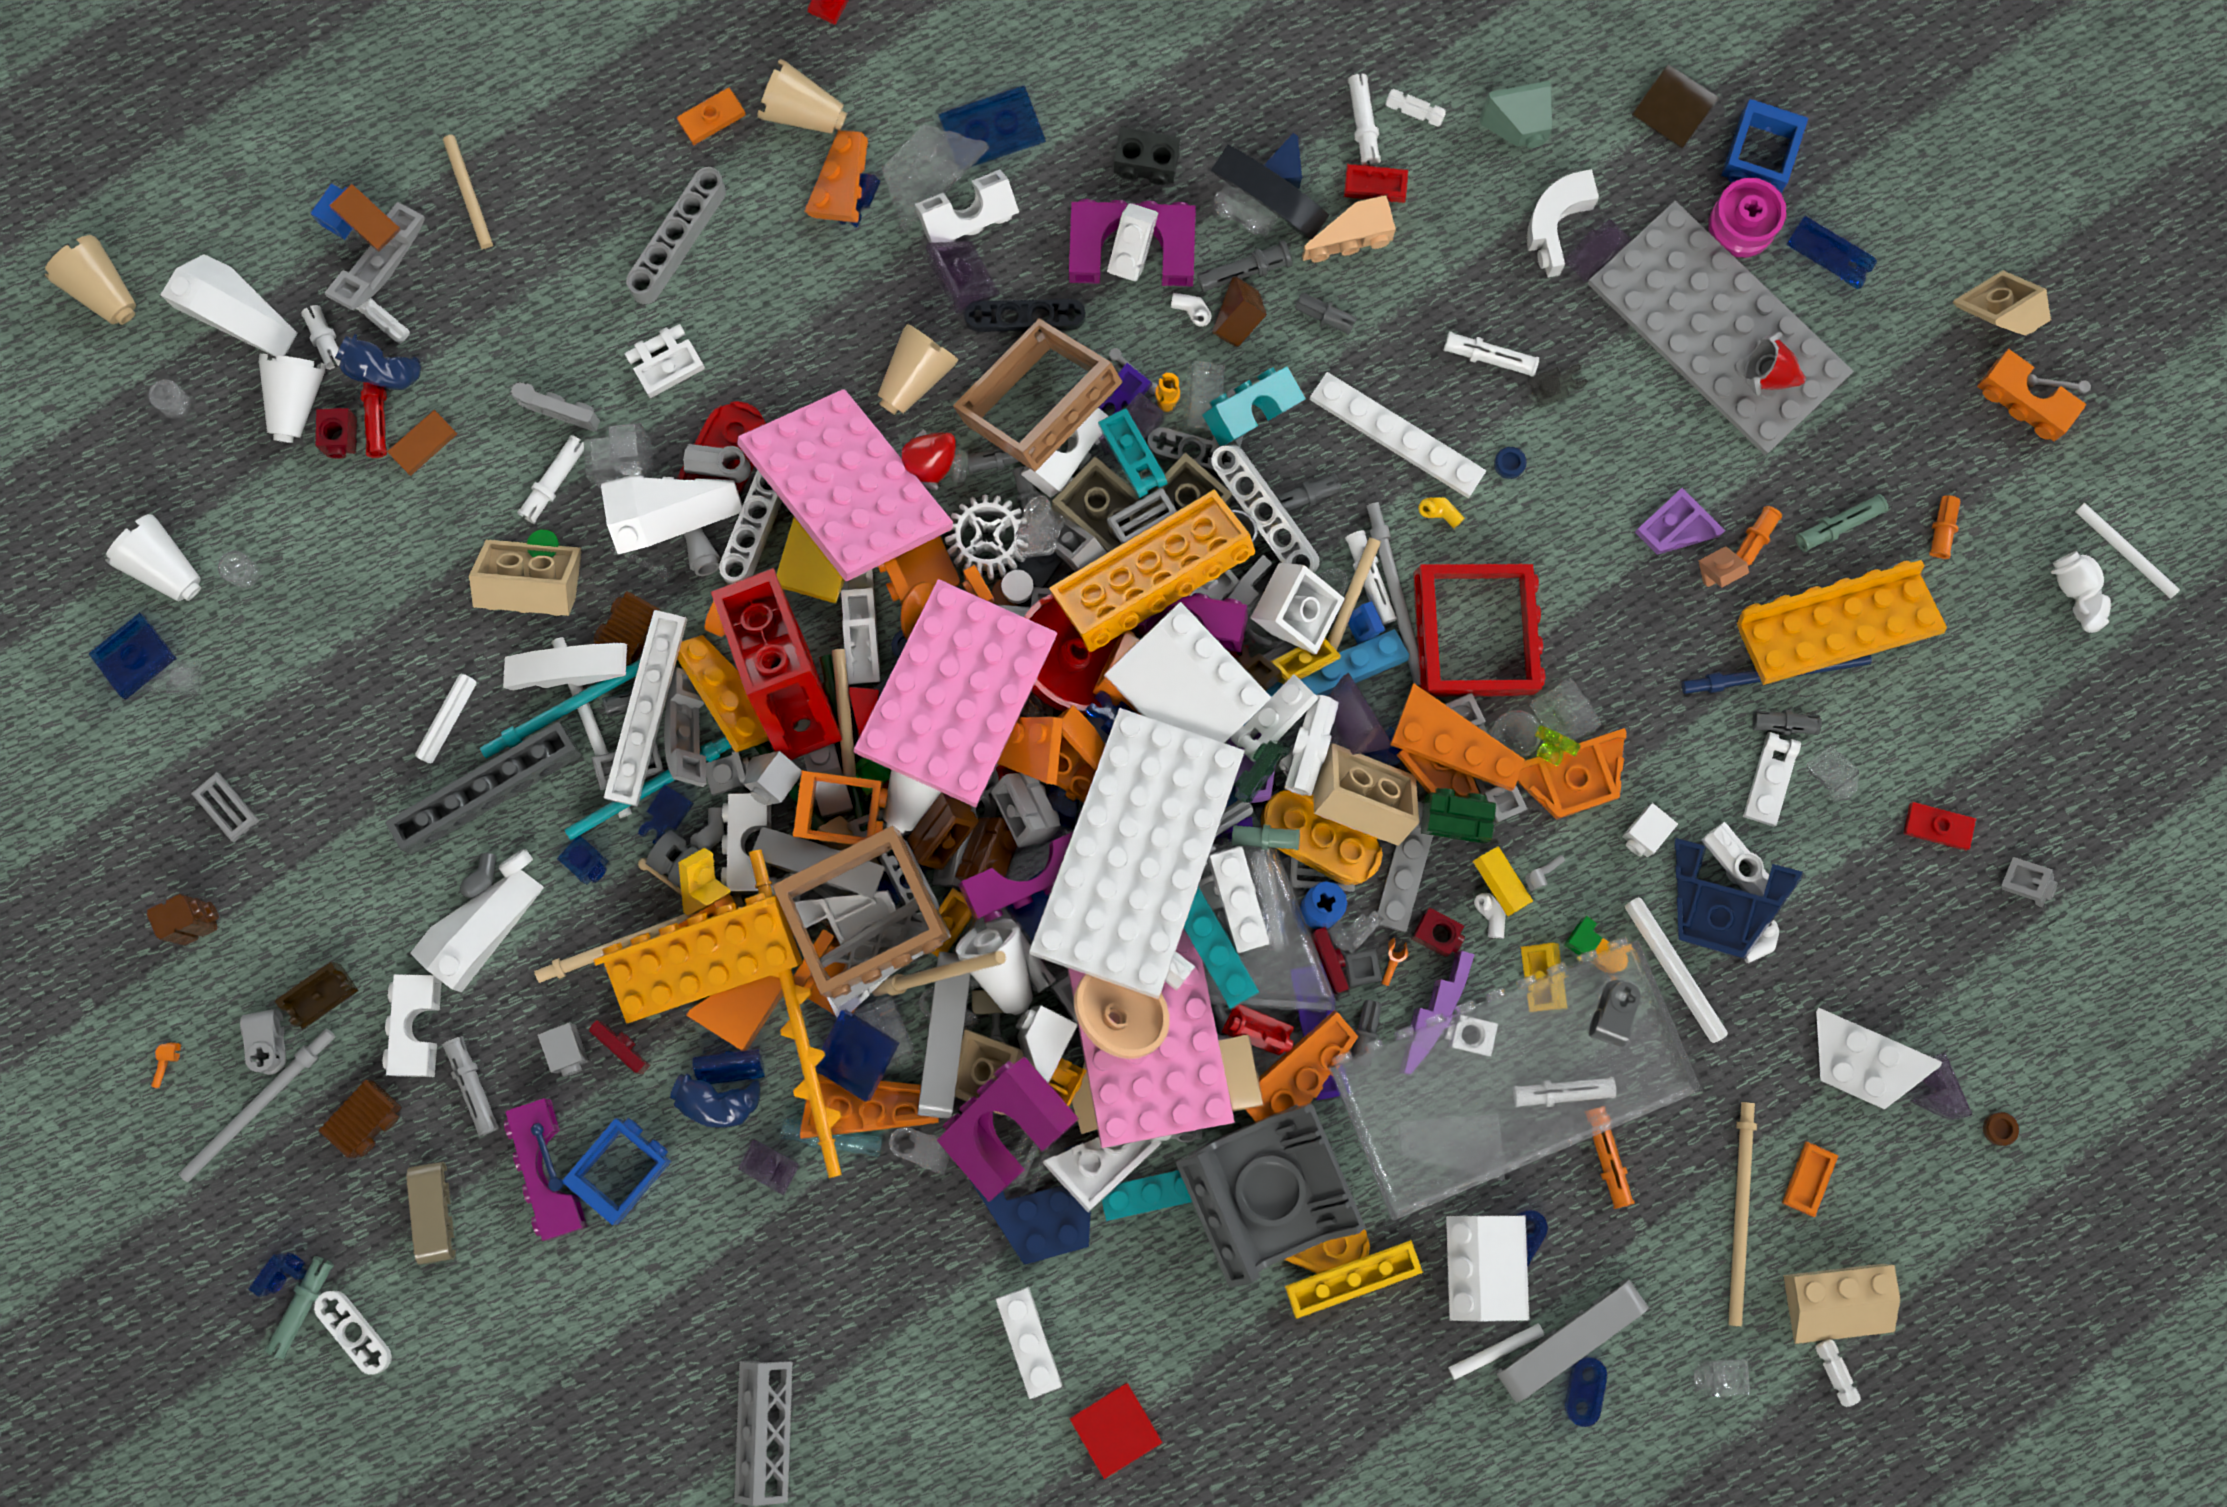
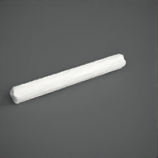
M1638 897L1625 905L1626 911L1709 1040L1715 1043L1728 1035L1727 1030L1643 900Z

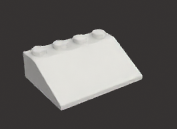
M1181 602L1104 674L1142 716L1225 743L1272 698Z

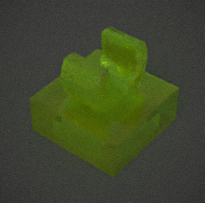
M1543 725L1539 726L1534 735L1545 742L1540 746L1537 756L1556 766L1563 759V751L1575 757L1581 747L1575 741Z

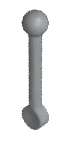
M1113 348L1110 350L1109 356L1111 360L1118 361L1123 366L1126 363L1130 364L1122 357L1120 349ZM1152 383L1153 385L1148 391L1150 394L1155 395L1158 384Z
M2030 374L2027 378V385L2030 387L2036 384L2053 387L2062 386L2063 388L2077 389L2081 393H2087L2091 389L2090 383L2085 380L2079 383L2041 379L2037 378L2034 374Z

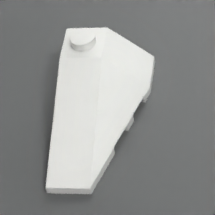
M205 254L176 268L161 293V296L173 308L275 357L276 355L285 356L298 334L232 267Z
M631 475L601 484L606 522L618 554L645 548L739 514L743 507L734 480L698 478L695 480H677L674 477L658 479Z
M522 870L507 878L504 877L431 926L410 954L427 971L449 988L462 992L544 887Z

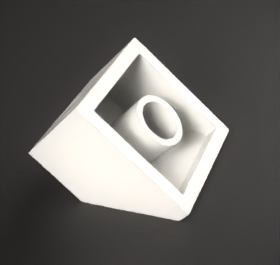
M1279 563L1251 619L1270 634L1310 653L1317 654L1345 598L1305 565Z

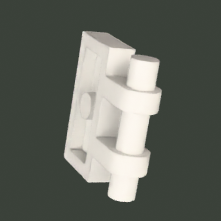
M680 324L670 329L665 327L659 331V335L646 342L642 340L634 344L635 348L624 353L630 364L640 359L643 360L644 363L633 369L649 398L660 394L705 369L689 339L677 345L675 340L686 335ZM667 345L668 350L652 358L651 353Z

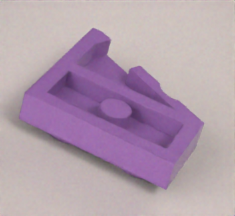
M1683 488L1635 531L1657 555L1718 538L1725 532Z

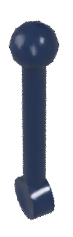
M535 1123L531 1127V1133L537 1138L550 1177L548 1187L551 1191H558L563 1187V1181L556 1176L543 1137L544 1127L540 1123Z

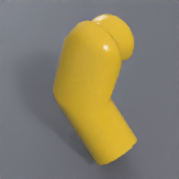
M1444 497L1425 498L1418 507V511L1423 517L1444 518L1453 529L1465 520V517Z

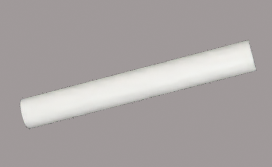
M1536 1324L1448 1367L1453 1379L1456 1380L1545 1336L1541 1326Z

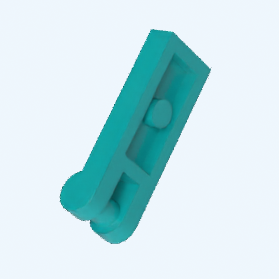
M1126 408L1098 422L1100 431L1138 498L1147 495V491L1156 486L1161 488L1168 484L1162 469ZM1148 468L1151 475L1141 479L1138 473Z

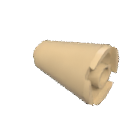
M780 59L778 65L782 69L781 71L774 69L761 101L766 106L765 112L759 110L757 117L765 121L833 134L835 129L841 130L847 113L842 111L844 105L788 62Z
M87 235L76 239L80 243L78 246L71 249L66 245L51 258L45 267V270L49 273L45 274V277L54 285L111 324L119 323L122 325L134 317L135 312L133 310L136 307V303L102 244L95 236Z
M907 324L901 333L878 392V396L882 398L880 405L894 415L898 410L905 413L945 376L959 359L945 348L933 342L931 338Z

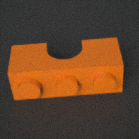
M2008 349L1996 360L1977 387L1983 390V395L1986 399L1995 403L1999 402L2008 408L2009 414L2014 419L2019 421L2025 420L2032 425L2038 436L2055 442L2068 431L2087 404L2062 386L2051 393L2048 398L2042 399L2034 396L2027 387V378L2035 367Z

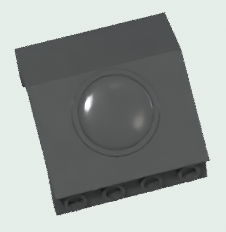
M1312 1103L1302 1106L1296 1104L1215 1139L1176 1161V1165L1229 1288L1251 1284L1261 1278L1259 1272L1268 1266L1322 1242L1359 1234L1366 1229Z

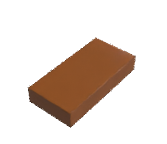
M353 184L329 205L340 218L378 252L401 231L389 217Z
M433 410L387 452L411 476L451 441L457 433Z

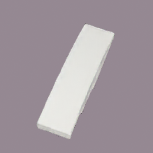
M873 569L847 582L845 581L841 591L848 685L880 682Z
M609 643L569 646L505 657L503 688L518 690L535 685L549 688L567 683L581 686L626 676L627 644Z

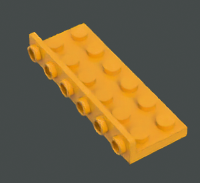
M1214 489L1051 586L1049 589L1054 599L1082 637L1089 652H1092L1099 647L1105 646L1110 640L1125 631L1135 628L1139 623L1152 615L1160 613L1167 606L1182 597L1190 595L1197 588L1218 578L1222 573L1237 564L1245 562L1255 554V549L1250 533Z
M1919 560L1912 563L1910 561H1903L1891 569L1883 571L1875 569L1859 578L1852 580L1850 578H1843L1831 586L1824 588L1816 586L1806 590L1803 594L1792 597L1784 595L1771 603L1764 605L1756 603L1746 607L1741 612L1737 626L1762 684L1766 685L1944 634L1947 626L1921 576L1925 566L1923 561Z
M764 892L744 899L746 902L744 906L737 908L735 902L719 907L715 909L717 915L710 918L707 917L705 912L688 918L687 926L679 928L676 922L658 929L660 933L658 936L651 938L649 932L631 938L632 945L624 948L621 942L603 948L604 955L593 959L595 966L604 963L626 1024L801 965L803 962L777 895L766 898Z

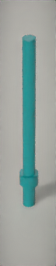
M641 659L626 666V676L599 681L516 728L511 726L502 731V736L480 747L483 756L487 759L507 747L510 749L523 742V738L632 679L637 675Z
M724 736L714 743L709 741L700 747V755L706 756V762H712L719 759V754L730 749L732 746ZM669 769L644 783L640 800L675 780ZM612 801L567 827L564 831L569 839L573 840L631 805Z

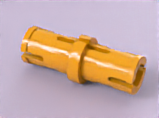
M1165 373L1162 375L1163 378L1159 379L1155 396L1159 408L1170 412L1180 398L1179 379L1173 373Z

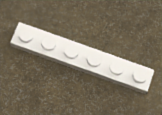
M1326 372L1310 396L1312 402L1468 499L1487 471L1329 372Z
M657 610L653 612L604 798L607 800L638 807L687 623L686 617Z

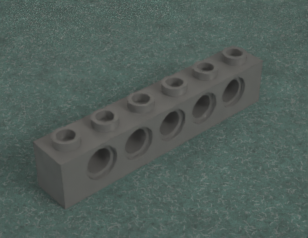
M558 721L387 820L385 823L400 850L414 855L583 755L568 729Z

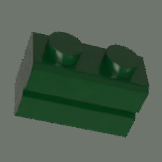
M1436 788L1435 793L1431 792L1425 796L1420 832L1421 834L1482 844L1491 842L1496 803L1487 801V796L1483 794L1468 793L1467 798L1455 796V790Z

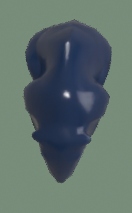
M354 334L353 338L348 336L344 338L335 357L340 360L339 366L341 371L349 378L388 387L393 390L408 388L419 379L421 374V365L417 357H412L411 359L407 357L384 358L383 352L378 346L371 342L358 340L356 334Z
M680 1074L674 1083L670 1099L675 1100L674 1106L683 1115L697 1123L715 1128L734 1127L743 1124L748 1116L757 1109L760 1101V1082L755 1080L744 1090L738 1088L717 1093L715 1088L706 1081L693 1080L690 1074Z

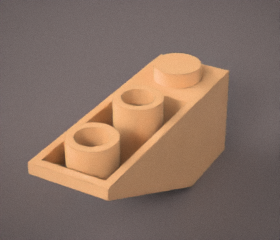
M1387 196L1354 203L1304 245L1303 261L1311 259L1312 262H1321L1335 253L1341 252L1342 255L1348 256L1358 252L1362 247L1371 246L1373 249H1379L1387 246L1390 243L1389 241L1393 240L1396 230Z

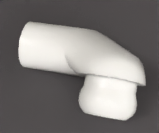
M1490 893L1477 895L1474 905L1489 921L1488 937L1504 939L1506 913L1497 899Z
M1772 920L1746 959H1744L1746 963L1757 960L1775 950L1779 937V928L1776 921Z

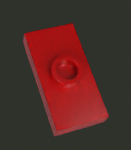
M1347 164L1344 197L1372 199L1386 195L1388 202L1405 203L1408 170Z
M1912 802L1909 804L1903 834L1967 851L1971 847L1976 818Z

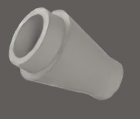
M698 528L684 533L690 569L695 571L697 576H707L716 572L720 566V556L705 536L703 529Z

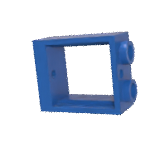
M1749 99L1742 110L1721 176L1727 177L1731 183L1743 178H1759L1771 183L1778 191L1782 192L1788 184L1808 118ZM1749 126L1791 139L1780 173L1738 159Z
M615 1118L562 1180L568 1188L611 1225H619L672 1162L665 1156L668 1150L654 1139L649 1143L640 1135L643 1129L630 1118H627L626 1121ZM622 1133L652 1158L656 1164L624 1202L618 1206L588 1181L584 1175L617 1136Z

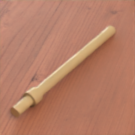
M996 951L905 976L902 974L892 975L883 981L872 994L874 996L902 994L908 988L1004 964L1006 955L1003 951Z

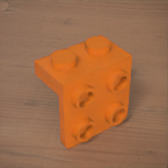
M941 536L878 566L880 573L887 572L891 582L887 583L886 586L893 602L899 600L901 605L908 591L917 583L928 582L935 585L939 579L955 587H958L960 584L959 576Z

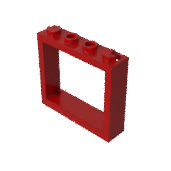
M1421 564L1413 572L1420 688L1433 697H1463L1470 693L1473 696L1535 695L1542 689V686L1545 684V670L1540 666L1543 639L1541 636H1538L1541 609L1539 605H1536L1535 595L1538 591L1539 579L1538 575L1534 574L1533 564ZM1519 578L1526 680L1441 681L1434 579Z

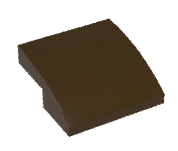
M1668 64L1639 103L1632 116L1683 149L1719 97Z

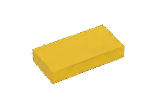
M1499 846L1473 861L1507 916L1533 902Z

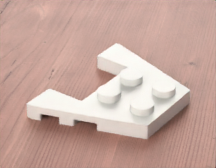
M888 890L876 892L874 899L860 894L794 902L805 928L827 918L840 945L897 910ZM889 927L884 930L882 939L894 940L900 936L902 928ZM860 945L855 949L854 957H867L872 953L874 945ZM888 977L838 1008L830 997H827L838 1022L844 1020Z

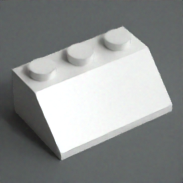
M1035 1006L1021 1014L1015 1026L1020 1030L1017 1039L1023 1056L1049 1082L1078 1024L1043 1006Z
M1446 1216L1450 1320H1529L1525 1216Z

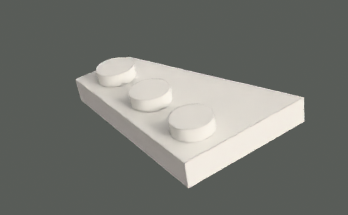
M1098 1137L1087 1143L1077 1145L1062 1154L1052 1156L1044 1160L1043 1164L1083 1208L1089 1212L1155 1151L1162 1142L1143 1140L1101 1148Z

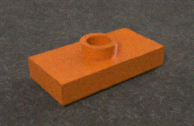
M730 87L676 118L694 146L746 116V113Z

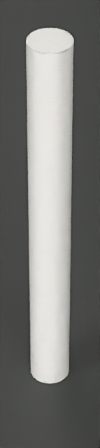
M2085 502L2075 511L2170 599L2180 591L2174 583Z

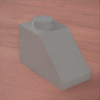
M1063 516L1041 536L1043 541L1075 572L1107 554L1094 536Z
M835 743L803 755L807 771L843 776V766ZM817 781L815 797L822 818L854 810L848 785Z
M780 751L755 756L748 763L744 785L751 790L750 795L763 805L781 803L801 776L802 770Z

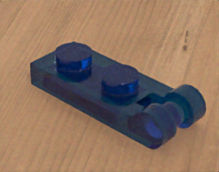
M1807 216L1802 218L1786 243L1790 248L1841 277L1846 283L1856 289L1862 288L1866 282L1865 276L1867 272H1871L1877 264L1875 257ZM1850 260L1856 263L1857 267L1855 269L1848 265Z

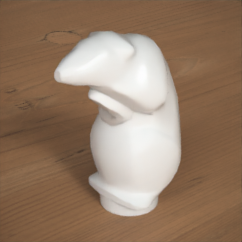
M2075 551L2053 562L2055 569L2051 571V574H2056L2057 582L2067 597H2072L2076 601L2072 609L2076 619L2081 622L2082 629L2089 633L2098 632L2109 623L2107 618L2110 615L2111 600L2108 596L2102 594L2101 588L2104 584V576L2099 564L2090 556L2079 555Z

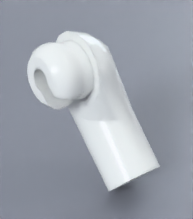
M1173 293L1171 308L1187 311L1193 323L1199 327H1204L1210 323L1211 312L1202 298Z

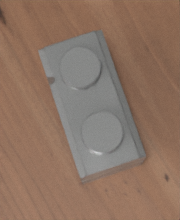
M1022 773L1007 774L992 789V795L1018 847L1045 844L1061 828L1059 815L1053 810L1046 796L1045 787L1039 780Z

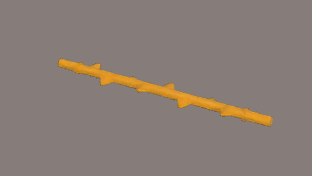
M762 850L749 852L756 880L755 888H758V893L764 892L766 898L773 896L771 889L772 881H769ZM788 969L771 975L780 978L790 1019L782 1027L780 1033L781 1036L795 1039L804 1080L793 1090L795 1097L810 1100L820 1141L818 1146L821 1145L828 1178L842 1175L834 1145L836 1139L832 1137L831 1127L842 1115L838 1110L825 1107L815 1068L825 1057V1053L823 1050L810 1047L800 1007L811 995V990L795 985L792 970Z

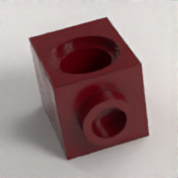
M316 409L315 446L332 459L346 458V454L356 453L357 417L350 409ZM342 430L339 438L331 440L332 435L336 431Z
M1429 907L1424 912L1411 940L1446 958L1451 952L1457 954L1465 939V936L1461 934L1464 925ZM1435 926H1441L1446 929L1448 939L1445 943H1440L1434 939L1432 931Z

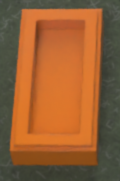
M1805 1142L1782 1204L1815 1217L1839 1155L1812 1143Z

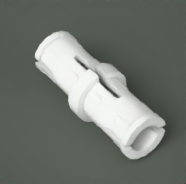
M312 305L310 307L315 318L312 317L308 308H305L301 315L311 332V343L318 348L326 369L330 370L335 368L331 355L339 366L340 360L335 358L339 350L334 340L336 334L332 328L328 327L321 307Z

